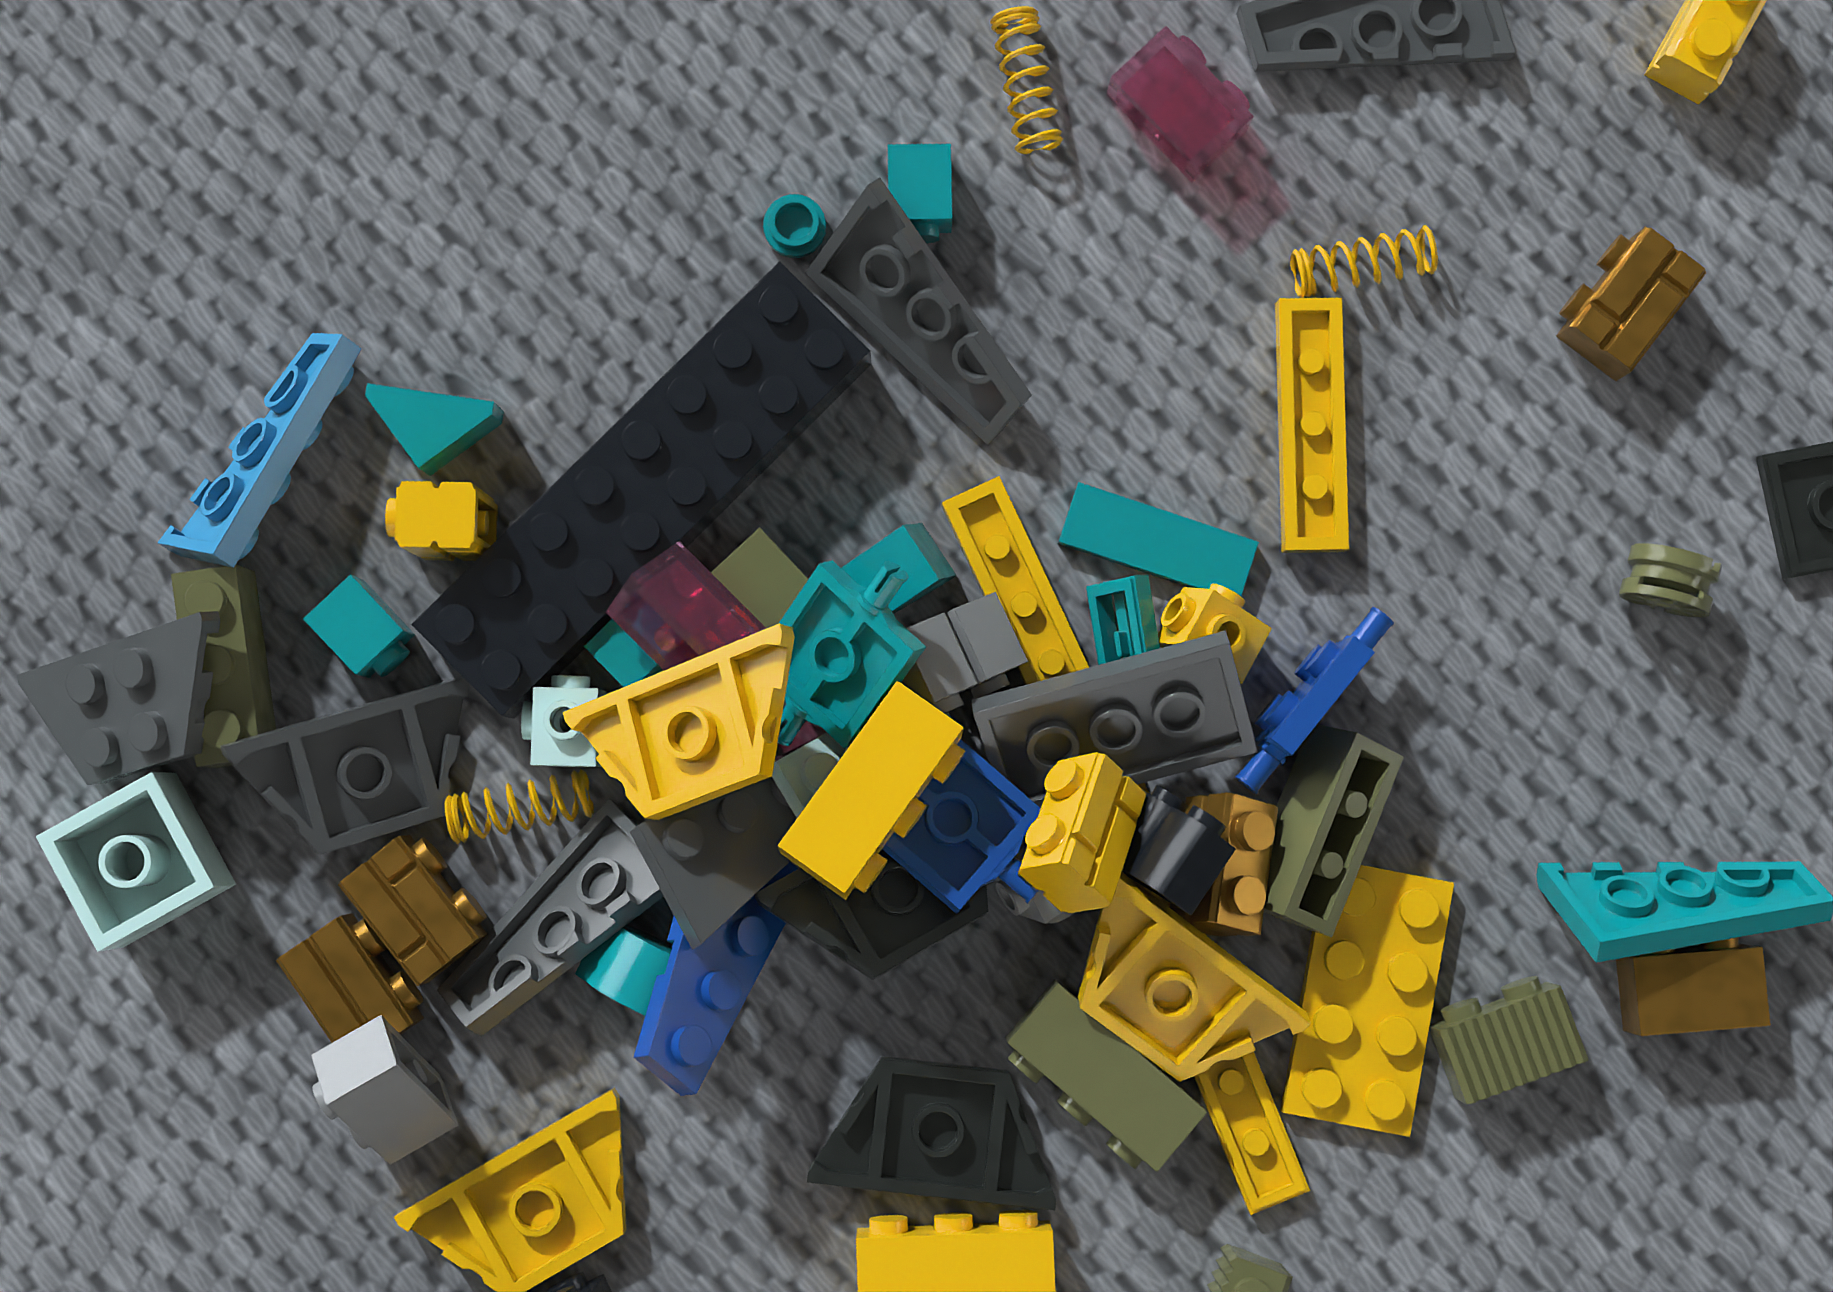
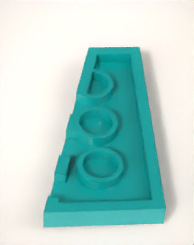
M1801 861L1718 862L1716 872H1702L1696 868L1685 866L1683 862H1657L1656 872H1622L1620 862H1593L1591 872L1564 873L1561 863H1538L1536 873L1538 888L1596 963L1831 921L1833 915V896Z

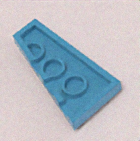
M312 333L265 396L264 404L271 409L266 417L252 421L246 428L242 427L228 446L232 450V457L234 459L232 463L214 482L207 478L203 480L190 498L194 504L199 506L181 531L170 525L158 541V544L181 557L234 568L237 561L244 558L254 547L259 535L257 527L270 505L276 503L288 489L291 481L289 472L303 450L310 447L319 436L323 425L321 418L333 397L339 395L350 383L354 373L352 365L362 348L343 334Z

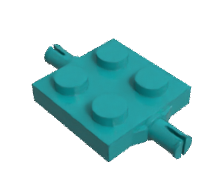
M833 560L820 563L779 623L792 627L795 639L785 694L786 705L783 708L778 737L779 744L790 746L802 726L808 721L822 727L844 749L848 748L896 681L902 682L926 649V646L895 618L888 606L902 584L908 579L905 570L897 572L901 568L899 565L891 561H885L870 585L865 588L854 581Z

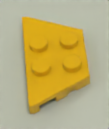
M780 623L569 709L563 712L564 720L571 730L582 732L599 753L595 759L610 777L618 779L623 784L626 797L640 814L647 819L660 820L772 777L795 639L793 628Z
M1121 872L1112 903L1109 907L1101 908L1078 994L1080 1009L1179 1082L1209 1070L1214 1063L1220 1060H1234L1256 1051L1254 1043L1289 1028L1292 1034L1295 1035L1304 1031L1311 1024L1305 1010Z
M614 1087L402 1210L394 1216L398 1226L407 1232L412 1229L443 1250L441 1255L460 1268L473 1270L482 1277L484 1284L496 1292H526L622 1236L626 1231L620 1095Z

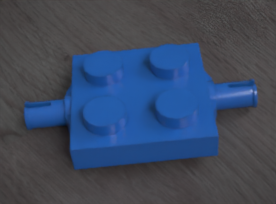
M1372 607L1350 636L1346 635L1343 640L1336 643L1329 640L1323 646L1318 644L1296 669L1294 674L1302 682L1292 693L1288 690L1283 696L1277 694L1263 709L1254 722L1262 729L1255 739V743L1259 747L1258 752L1252 756L1240 773L1235 776L1248 790L1254 794L1259 792L1258 790L1279 764L1283 766L1287 761L1285 757L1293 755L1375 652L1372 649L1387 630L1394 625V622L1385 613Z
M960 739L957 745L966 752L956 768L943 784L932 778L918 798L927 806L916 824L905 838L894 832L882 849L956 914L979 888L995 881L997 877L1020 895L1028 904L1039 890H1036L1018 874L1022 862L1015 856L1019 853L1028 828L1037 819L1040 807Z

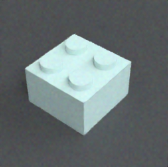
M151 772L36 836L97 952L123 948L236 885L176 773Z

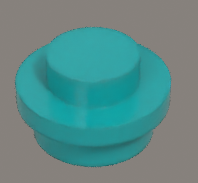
M790 194L780 197L769 206L764 216L763 229L766 240L774 251L785 257L801 258L813 253L823 242L826 234V220L822 209L814 200L804 195Z

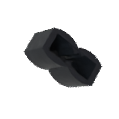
M1156 785L1151 794L1146 792L1147 794L1140 816L1136 822L1137 825L1122 872L1180 910L1192 915L1236 848L1221 838V835L1227 828L1223 823L1195 805L1192 806L1188 814H1185L1189 806L1166 789Z

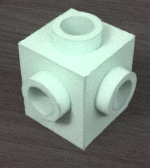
M551 676V687H533V701H524L521 714L523 740H531L530 765L603 768L595 759L599 753L582 732L574 730L566 732L562 725L563 712L607 694L604 690L590 688V677Z

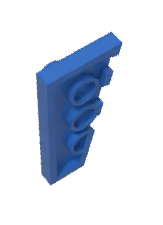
M789 862L760 890L798 868ZM754 895L709 938L692 950L674 916L667 941L672 943V949L665 974L657 975L633 1058L680 1096L697 1094L786 923L759 906Z

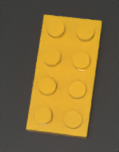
M1364 865L1360 866L1333 936L1329 937L1314 931L1311 934L1299 1007L1307 1012L1311 1024L1304 1031L1293 1035L1280 1111L1287 1114L1410 1137L1452 900L1453 882Z

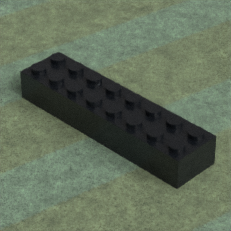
M779 261L411 625L501 716L515 719L522 712L524 701H533V687H547L551 683V676L559 675L614 616L639 592L642 593L872 364L871 351Z

